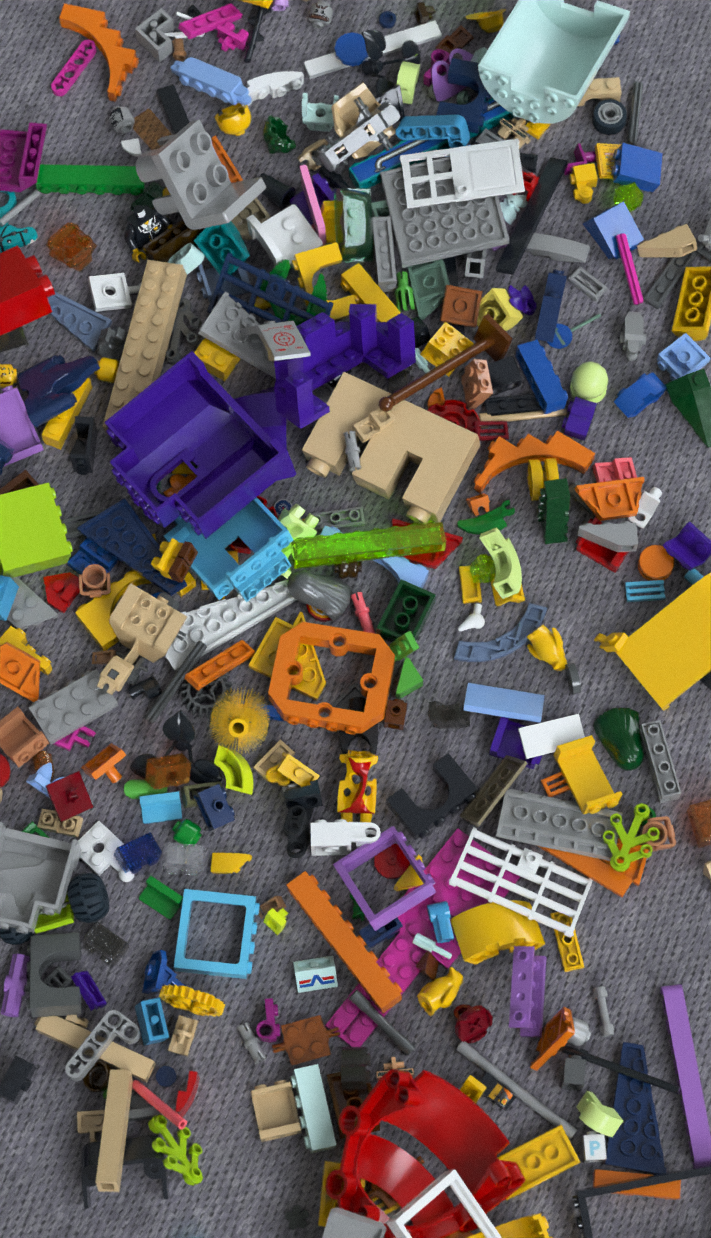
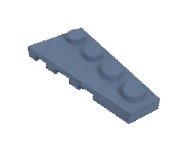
M55 292V295L48 297L47 299L52 309L50 315L91 351L95 352L98 347L97 342L101 330L110 327L112 320Z

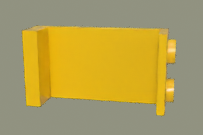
M592 735L558 745L553 754L583 815L587 813L595 814L606 807L613 808L618 805L623 795L621 791L613 792L592 751L595 744Z

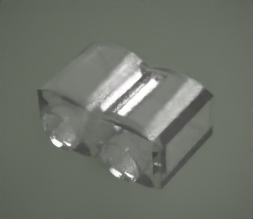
M164 843L162 868L169 874L185 871L187 875L195 876L198 873H202L205 848L204 846L193 844Z

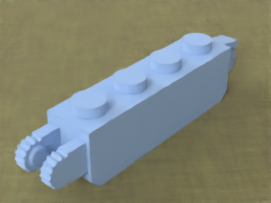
M193 57L187 58L184 62L176 60L170 67L172 73L179 76L180 82L185 86L188 85L197 91L205 92L211 97L219 98L223 102L233 105L237 103L248 105L252 102L251 96L248 95V88L243 86L241 77Z

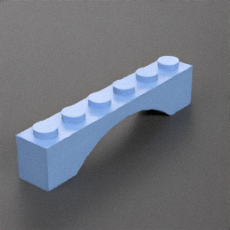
M325 525L315 544L317 552L331 558H337L341 555H356L357 557L373 560L391 572L398 583L402 579L423 589L428 578L429 570L423 565L410 563L405 557L394 556L386 549H378L372 543L362 542L352 534L346 535L333 526L328 527Z

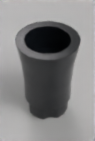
M262 173L259 177H262L266 185V189L262 194L272 200L280 209H285L290 204V199L295 196V187Z

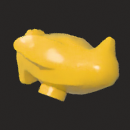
M543 624L527 636V639L531 642V644L527 645V648L535 658L547 662L556 671H563L565 669L567 660L563 649V641L556 628L553 627L551 632Z
M450 967L448 975L438 977L422 987L419 994H417V998L429 1016H432L437 1009L447 1008L452 1004L463 983V975L453 967Z

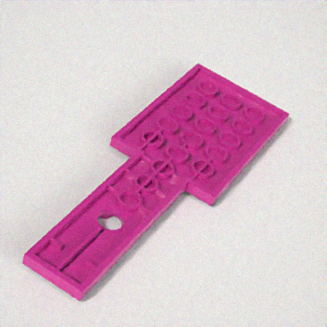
M460 829L454 832L424 870V873L426 875L430 873L435 881L433 887L436 893L398 916L403 927L398 931L400 933L376 962L380 968L384 966L389 972L390 977L388 978L392 983L396 982L402 989L401 996L420 973L415 966L427 952L425 949L413 944L415 935L419 933L435 941L436 946L452 954L451 959H448L433 950L431 952L436 960L448 970L461 954L451 919L471 908L490 903L487 899L458 886L449 885V879L454 874L469 839V836ZM472 840L470 846L477 848L481 851H484L490 855H493L485 848H483L481 845H479L477 842ZM467 853L464 858V862L498 876L500 873V867ZM462 869L459 870L457 878L489 892H492L495 885ZM505 870L502 878L516 884L521 876ZM420 886L409 888L405 895L409 894L410 892H412ZM498 886L496 895L505 898L510 890ZM447 901L454 940L446 943H437L433 923L429 919L427 905ZM360 984L356 986L325 1025L328 1029L339 1027L340 1030L333 1033L340 1032L341 1035H338V1037L355 1051L360 1049L378 1025L361 1011L349 997L358 990L383 1017L391 1010L390 1008L382 1014Z

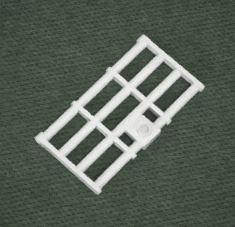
M473 827L454 874L449 879V885L458 886L487 899L490 903H497L528 917L529 920L533 919L556 929L571 938L574 935L575 925L593 880L555 865L553 861H546L542 859L543 855L527 848L521 850L515 847L514 844L505 843ZM473 837L508 852L505 861L470 846ZM466 854H471L500 867L499 875H493L464 862ZM512 854L520 857L517 866L509 863ZM539 866L547 869L544 878L536 875ZM462 869L494 883L492 892L457 878L459 870ZM505 870L541 885L538 894L503 879ZM551 871L586 886L583 895L548 880ZM498 886L533 900L532 909L530 910L496 895ZM546 887L578 901L577 910L575 911L542 896L544 888ZM538 903L573 918L570 927L535 912Z

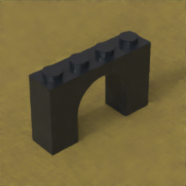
M449 753L434 763L432 769L445 784L449 793V797L443 806L435 810L422 809L412 801L403 788L386 799V805L415 840L419 837L421 839L425 838L430 833L429 830L432 827L441 826L446 821L445 818L448 815L454 816L461 810L460 806L464 803L470 804L477 797V787Z

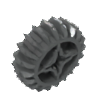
M227 675L221 676L201 688L196 693V696L192 698L191 691L193 686L185 680L187 684L181 685L183 691L180 692L181 696L184 697L182 703L186 704L187 710L192 709L191 714L194 715L198 711V717L201 718L203 713H206V718L209 719V713L213 712L212 710L215 709V705L217 707L218 702L225 701L227 695L228 697L231 696L233 689H230L232 683L227 681ZM221 686L223 689L222 696L217 700L214 694ZM203 689L210 690L211 696L209 694L206 695V693L204 695ZM207 701L211 705H201V703Z

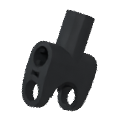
M350 698L349 710L364 712L366 698ZM378 723L362 734L356 733L351 735L339 730L342 754L348 753L347 746L356 737H361L371 745V754L377 753Z
M296 805L288 810L283 830L285 836L288 837L287 854L291 858H300L304 856L310 841L308 825L314 808L305 809L303 806ZM294 849H300L299 852H291Z

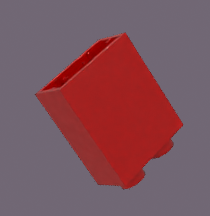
M18 245L0 253L1 336L52 313L47 298L55 295L54 288L46 274L43 275L36 257L32 255L25 258Z

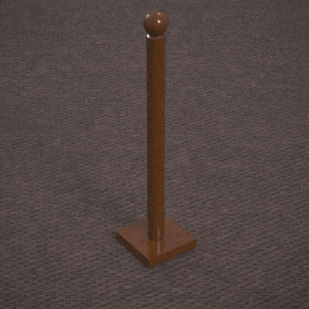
M489 314L483 316L473 338L476 342L475 344L388 397H382L378 403L380 410L384 412L390 411L396 404L483 351L495 362L504 359L513 338Z

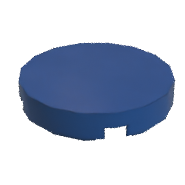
M358 33L344 34L336 41V58L345 65H360L369 57L364 38Z

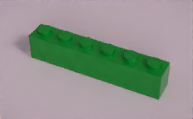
M40 164L36 186L37 190L43 194L59 192L60 194L77 192L81 195L86 193H95L97 195L113 193L114 195L130 193L137 196L145 194L146 182H142L139 179L136 166Z

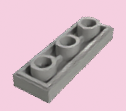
M362 506L312 513V515L319 519L314 528L317 532H322L325 525L338 529L365 526Z

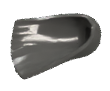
M300 570L291 575L288 580V591L295 599L323 611L333 621L337 620L344 613L350 603L351 593L349 586L333 576L319 575L307 570Z

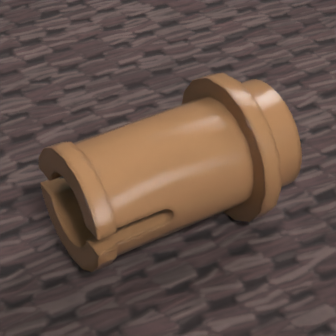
M175 38L172 40L173 58L177 61H184L187 53L184 51L183 39Z

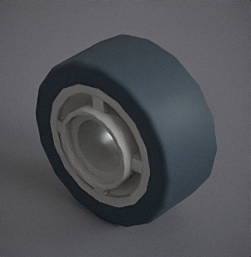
M613 99L599 102L594 108L593 126L602 134L614 135L619 133L625 127L627 118L626 108L622 103Z

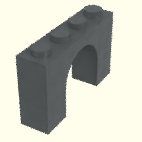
M65 933L31 936V944H27L28 956H31L30 961L27 962V973L30 974V979L27 980V992H30V998L26 999L27 1010L31 1011L32 1018L81 1014V992L79 987L53 988L41 981L44 970L51 964L60 961L81 960L80 934Z

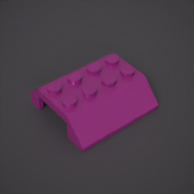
M29 122L27 132L0 129V191L22 192L37 183L47 124Z

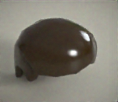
M97 1060L83 1078L85 1087L92 1092L106 1090L108 1088L110 1070H112L110 1066L105 1062Z

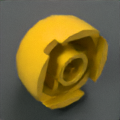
M240 103L224 108L222 110L223 114L220 116L218 113L215 115V120L220 130L228 135H243L251 123V113L248 105L241 106Z

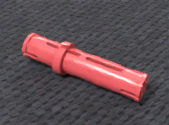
M357 592V597L355 593L352 594L350 597L356 609L355 615L359 618L363 632L375 633L369 616L370 610L369 607H366L362 592Z

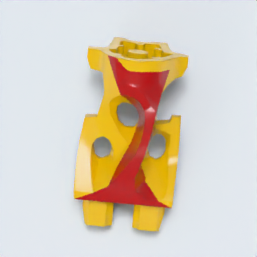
M348 750L347 754H340L339 758L341 763L346 764L347 773L345 780H340L337 812L341 813V819L347 820V822H352L353 813H360V822L371 823L372 814H375L377 779L367 780L369 769L377 763L378 755H373L370 751ZM358 775L361 779L360 783L355 784L352 776ZM367 786H370L371 794L367 796L365 795V789ZM346 788L350 789L351 791L349 796L344 795V790Z

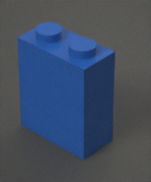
M622 143L618 149H615L613 159H615V165L612 168L613 182L654 192L660 185L663 153Z

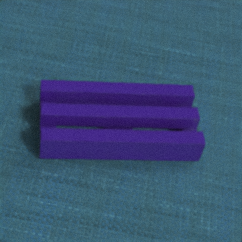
M88 971L78 972L71 976L76 987L80 988L81 995L91 1011L101 1009L107 1005L106 1000Z

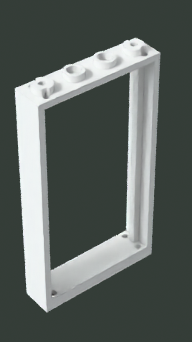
M455 1169L442 1173L386 1222L396 1238H412L404 1224L450 1185L486 1238H502Z

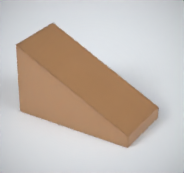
M117 651L93 652L92 664H108L111 658L116 656Z
M274 896L260 905V918H265L267 912L272 908L276 912L286 908L282 897Z

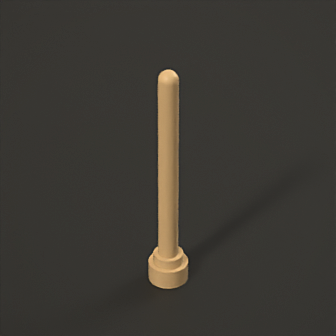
M564 408L548 414H544L543 411L496 416L479 413L478 416L480 421L510 422L565 416L567 409Z

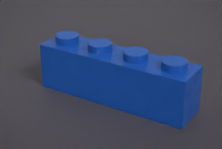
M538 340L517 345L515 357L543 413L548 414L564 409L568 400V394L561 387L560 378L558 375H555L553 365L545 355L544 347L540 346Z

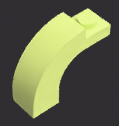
M497 527L482 533L479 538L492 556L496 568L493 586L502 599L519 593L522 573L517 553L510 539H505Z

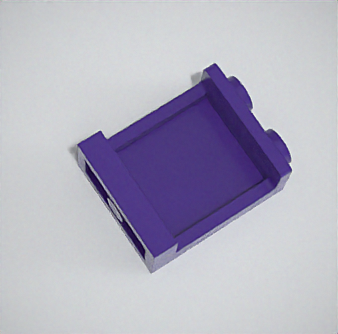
M501 717L489 755L504 759L506 755L526 761L528 764L525 767L534 769L535 764H540L542 755L526 759L518 728L526 726L509 721L507 717Z

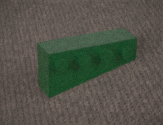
M567 478L544 481L543 488H540L541 496H539L536 516L537 521L541 522L545 545L567 542L566 533H568L567 522H569L568 511L570 508V492Z

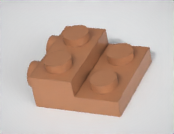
M473 359L465 366V373L461 376L465 401L469 410L476 409L493 394L487 360Z

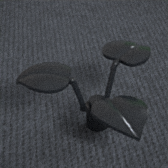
M378 30L361 32L365 41L366 51L370 59L363 61L362 71L366 75L372 74V77L379 78L376 82V96L394 87L393 83L387 81L385 76L378 74L383 70V65L403 61L420 64L421 54L419 47L414 41L407 40L403 43L401 49L403 58L381 62L379 59L383 56L382 51L386 48L384 35Z
M181 710L167 719L163 725V733L174 742L162 759L157 761L156 756L153 754H142L136 757L130 766L132 772L139 777L147 780H157L163 774V768L160 764L165 761L174 748L179 751L187 749L191 766L187 771V775L194 783L203 784L223 780L218 767L212 761L198 759L194 764L190 742L194 740L195 730L188 717Z

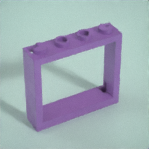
M394 826L381 833L380 838L376 842L362 845L333 864L375 931L436 893L433 887L435 881L430 873L427 875L424 873L426 869L420 859L416 861L414 858L417 855L411 845L406 846L404 843L407 841L406 837L401 831L398 833ZM397 843L423 882V885L374 915L348 873Z

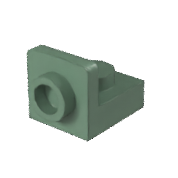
M387 200L371 203V210L368 211L370 221H372L373 217H386L390 215Z

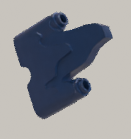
M61 354L54 355L17 374L21 390L27 391L28 394L27 399L24 401L28 417L36 428L75 405L77 399L72 392L77 390L91 374L100 369L95 357L87 356L66 363Z

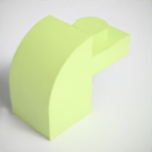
M403 61L400 66L396 85H400L403 103H413L415 86L419 76V64Z
M586 1091L576 1106L581 1113L579 1118L591 1129L603 1135L613 1137L623 1122L615 1109L602 1105L593 1092Z

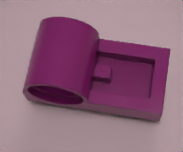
M436 49L431 53V68L424 74V84L430 87L433 84L432 67L437 60L445 61L450 66V54L448 52ZM444 65L437 66V73L440 76L444 71L447 72Z
M273 998L265 999L267 1020L258 1023L256 1032L261 1041L272 1043L277 1042V1036H280V1025L275 1024V1016H279L278 1004H274ZM263 1027L271 1029V1033L268 1036L261 1035L260 1030Z

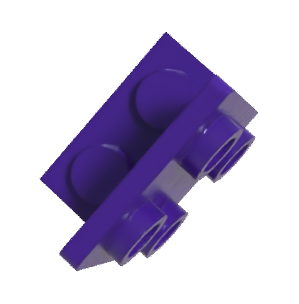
M688 522L675 538L662 545L670 556L675 557L683 568L690 571L704 564L711 556V540L691 522Z

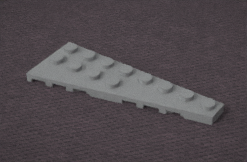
M225 291L198 334L276 379L274 361L269 362L268 352L259 334L242 336L241 329L247 328L246 324H260L252 314L249 315L241 308L242 305L239 302L236 303L229 297V293ZM325 383L312 392L313 395L327 404L334 388Z

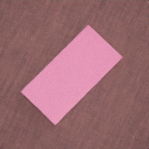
M306 165L300 166L301 185L315 231L322 240L323 245H325L327 242L323 217Z

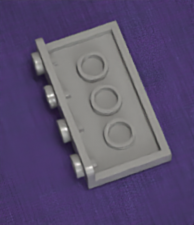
M97 669L87 671L82 675V678L68 682L63 689L51 692L48 695L49 697L35 701L29 708L50 745L118 706L114 696L107 693L109 688L106 684L103 689L97 687L100 678Z

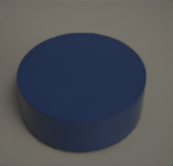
M390 11L381 13L379 16L380 26L385 29L394 27L396 24L395 14Z
M163 1066L158 1069L156 1080L160 1086L171 1087L176 1082L177 1075L172 1067Z

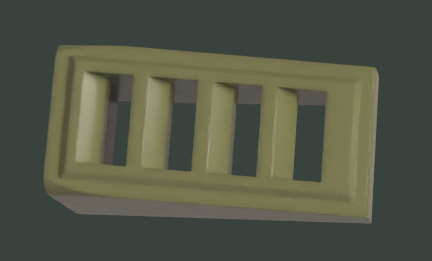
M221 781L183 786L181 796L184 808L198 806L193 796L197 794L196 791L199 790L201 792L217 784L222 787ZM189 792L192 793L193 800H190Z

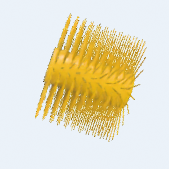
M242 687L240 698L235 694L232 698L230 696L228 697L229 699L218 702L219 705L213 709L216 715L215 719H213V715L212 719H210L212 720L210 725L219 723L214 725L216 728H213V730L220 732L217 735H223L221 742L226 739V742H230V745L232 743L233 747L235 738L236 744L238 738V750L240 747L243 748V745L247 744V742L249 747H251L250 741L254 737L260 739V735L261 738L265 736V730H268L267 727H269L267 726L269 725L267 723L269 719H265L267 717L263 716H266V714L258 711L261 708L257 706L259 704H252V698L248 697L247 699L246 696L244 704L243 701L241 704Z

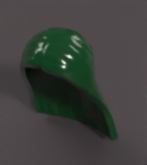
M612 708L604 712L603 715H600L594 722L593 727L612 760L619 768L625 771H632L638 768L644 757L639 728V713L630 708Z

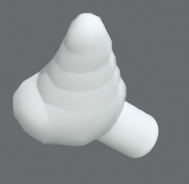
M474 604L473 613L458 627V631L471 628L480 629L484 626L485 620L481 615V604Z

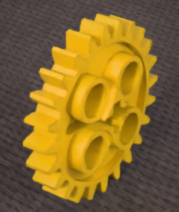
M164 985L159 994V997L165 1003H170L175 1008L190 1011L200 1016H220L223 1014L225 1007L224 1002L215 998V996L200 990L195 991L190 987L182 985Z

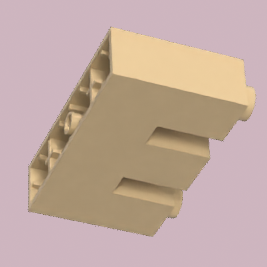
M343 372L327 402L330 412L318 419L302 449L306 459L309 461L306 468L324 478L327 477L329 471L340 476L348 461V456L345 454L346 444L343 433L348 432L350 434L349 431H354L353 425L369 417L371 412L379 408V400L382 397H388L391 393ZM403 400L390 410L396 421L368 440L369 442L360 457L361 469L357 470L355 468L356 471L352 472V476L357 485L390 499L409 461L418 464L419 467L402 497L405 507L409 509L406 516L426 526L429 519L440 523L480 447L479 437L474 432ZM355 434L356 441L358 443L360 438L357 436V434Z

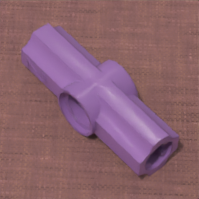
M13 954L9 975L6 976L4 982L5 994L1 1015L9 1017L19 1016L22 997L26 993L24 988L28 980L27 962L30 961L29 956L23 954Z

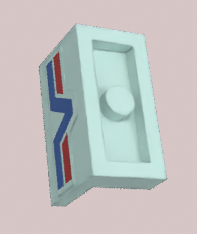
M333 956L293 962L298 993L338 987Z

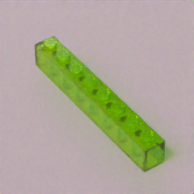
M429 522L421 525L410 524L404 527L392 526L387 529L374 528L370 531L357 530L345 534L335 533L328 536L317 535L311 538L299 537L291 542V554L294 569L441 552L445 551L446 538L442 522Z

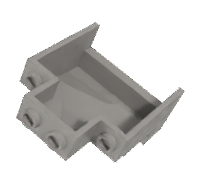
M0 822L1 929L11 927L16 928V931L22 934L34 933L40 910L48 915L60 914L72 872H76L81 854L78 840L73 839L72 843L8 829L4 823Z

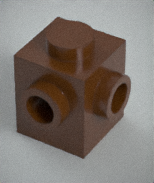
M401 699L388 700L384 716V727L398 730L404 729L407 703H404Z

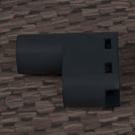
M154 676L127 689L132 699L145 693L150 700L162 693L161 687Z

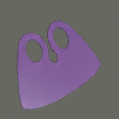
M456 48L451 51L449 61L451 63L455 53H460L463 60L471 61L473 55L465 50ZM437 61L432 67L433 89L437 101L446 100L466 88V86L448 83V70L450 66L445 61ZM438 65L446 67L447 72L444 76H440L437 73Z

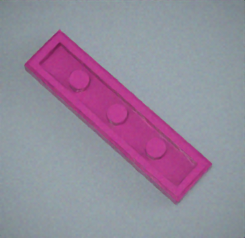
M230 3L179 24L178 28L188 39H192L216 29L219 24L223 26L227 21L232 23L242 17V13Z

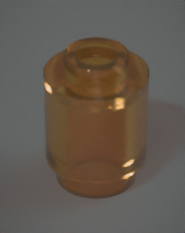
M39 751L32 757L35 773L43 765L51 763V779H53L55 770L52 754L47 753V751Z

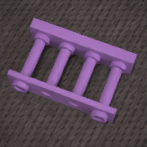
M514 946L509 1028H520L521 1037L542 1038L546 957L534 956V946Z

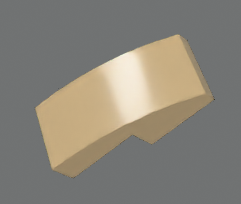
M42 809L37 827L45 831L78 838L83 818L73 816L60 822L56 811Z

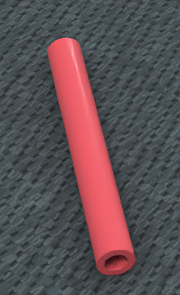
M138 1080L133 1081L132 1089L179 1129L185 1128L187 1121L141 1082Z

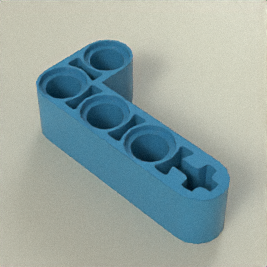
M461 115L406 116L402 118L396 129V135L399 139H448L450 148L467 146L470 141L467 122Z

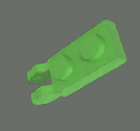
M411 631L393 641L389 648L395 654V662L419 649V646Z

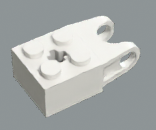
M338 819L335 822L316 820L315 823H311L312 856L348 855L351 851L364 844L376 842L380 838V828L375 823L347 822L344 819ZM368 828H374L376 831L367 830V829H368ZM368 835H373V836H375V837H373V838H368L367 836H368Z

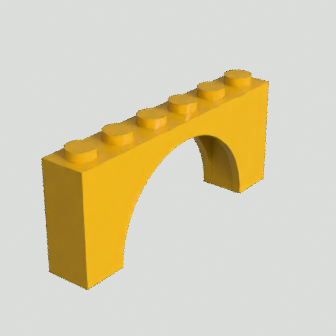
M131 570L124 575L123 579L113 582L110 594L94 597L89 603L79 606L75 612L77 619L102 651L108 650L119 642L109 623V619L118 600L123 596L129 584L139 586L151 583L136 571ZM189 572L184 578L187 586L177 592L181 597L196 587V581Z

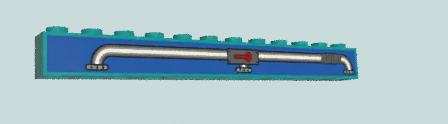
M491 98L487 101L489 102L487 113L484 112L483 114L485 116L483 127H480L478 134L469 132L470 139L480 135L485 129L490 130L500 125L502 119L509 121L515 118V116ZM448 139L402 140L389 151L384 149L376 155L369 156L362 162L354 163L349 167V177L360 193L382 182L380 172L401 168L400 155L449 149ZM427 159L410 161L409 166L413 165L414 163H422Z

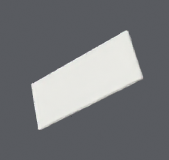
M579 714L518 728L526 759L555 752L558 745L585 737Z

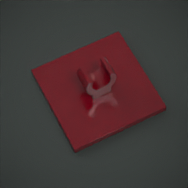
M79 771L46 785L60 822L93 808Z

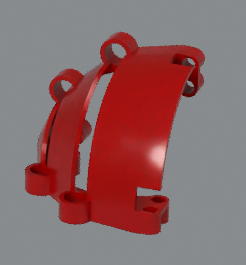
M391 1069L380 1078L360 1107L347 1106L340 1113L339 1126L341 1131L347 1136L340 1170H334L328 1175L325 1188L330 1198L338 1200V1208L383 1223L386 1227L384 1238H396L386 1224L390 1218L369 1198L361 1185L360 1178L383 1189L402 1208L429 1186L435 1178L405 1150L382 1137L370 1134L381 1121L388 1122L406 1131L433 1152L448 1170L455 1169L485 1214L517 1191L526 1179L516 1162L498 1159L497 1155L510 1142L493 1120L467 1095L446 1080L426 1070L420 1072L413 1079L408 1071ZM356 1116H357L358 1122H357V1125H356V1127H355V1118H356ZM342 1180H344L343 1191L341 1190ZM444 1190L410 1219L413 1226L404 1225L412 1238H444L459 1230L467 1233L479 1228L463 1204L460 1203L454 1207Z

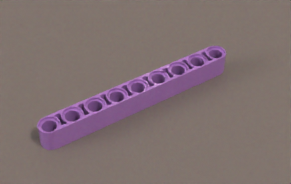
M681 984L660 987V993L663 994L664 1000H662L664 1014H667L668 1019L666 1020L668 1034L671 1035V1040L669 1041L671 1052L675 1057V1060H673L675 1073L678 1074L679 1078L677 1080V1084L680 1086L679 1094L682 1095L683 1099L681 1101L683 1115H686L687 1136L690 1137L689 1148L691 1156L694 1158L692 1164L693 1167L711 1164V1134L683 988Z

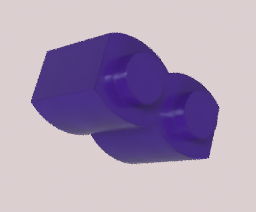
M575 397L574 402L570 401L567 412H570L569 418L565 417L562 428L565 429L564 435L585 441L597 403Z

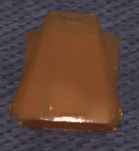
M73 222L66 223L48 239L46 244L51 250L49 252L50 257L79 272L92 262L91 254L97 247L92 238L82 232L79 226Z

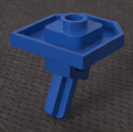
M158 950L153 952L145 968L142 993H153L161 990L162 986H168L169 984L172 986H185L175 978L177 974L166 966V951Z

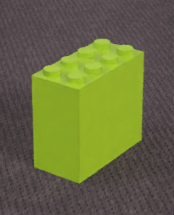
M49 483L0 495V575L14 578L60 566L69 561L71 557L70 552H73L72 545L66 539L67 529L65 523H61L60 520L62 516L59 505L56 506L55 504L56 493Z

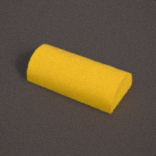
M711 266L685 268L672 326V332L679 338L687 333L694 341H700L707 338L711 323Z

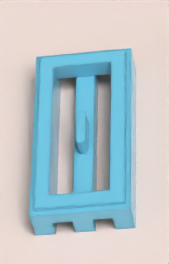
M664 581L625 582L627 602L665 600ZM659 586L656 588L629 589L634 587ZM660 592L659 595L630 596V594Z

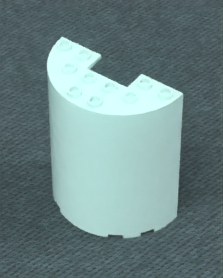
M518 0L478 65L481 81L492 98L515 117H520L533 123L551 124L561 122L574 113L627 23L630 11L598 0L594 5V12L564 3V0Z

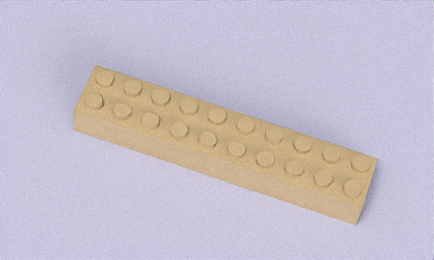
M147 260L104 422L160 377L187 276L183 265ZM103 423V428L106 432L107 427L105 423Z

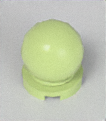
M591 361L578 366L572 374L570 384L572 398L578 397L597 404L602 401L606 395L609 381L606 370L599 363Z

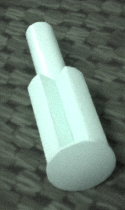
M415 348L418 368L423 369L424 373L429 372L428 362L420 355L421 351L419 348Z
M419 933L415 935L413 944L426 951L428 950L430 953L433 950L451 959L452 954L436 946L435 941Z

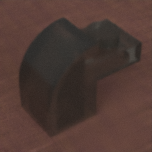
M432 701L429 702L428 716L429 721L433 722V727L460 729L470 727V711H464V705L461 703L446 706L440 702Z

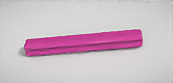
M622 233L616 236V241L633 304L638 305L643 303L644 300L626 234Z

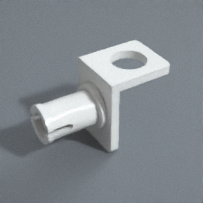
M653 487L649 493L643 492L638 503L637 514H641L645 519L644 521L637 520L635 516L628 517V520L644 528L660 503L661 490Z

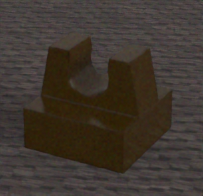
M424 2L417 3L414 11L419 26L427 23L428 20H432V14H435L434 7L425 6Z

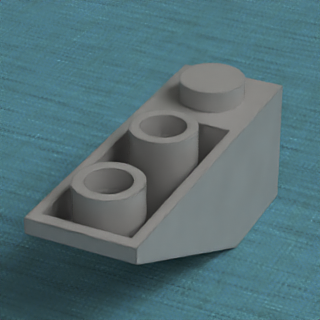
M624 521L620 524L604 522L601 525L585 523L578 527V536L613 551L631 552L637 550L636 523Z

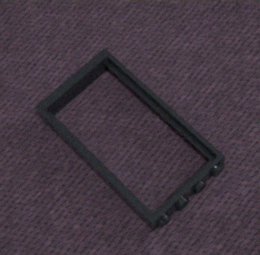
M711 1164L574 1190L575 1195L572 1196L574 1208H578L579 1217H576L578 1230L582 1229L583 1238H593L586 1198L709 1175L711 1174Z

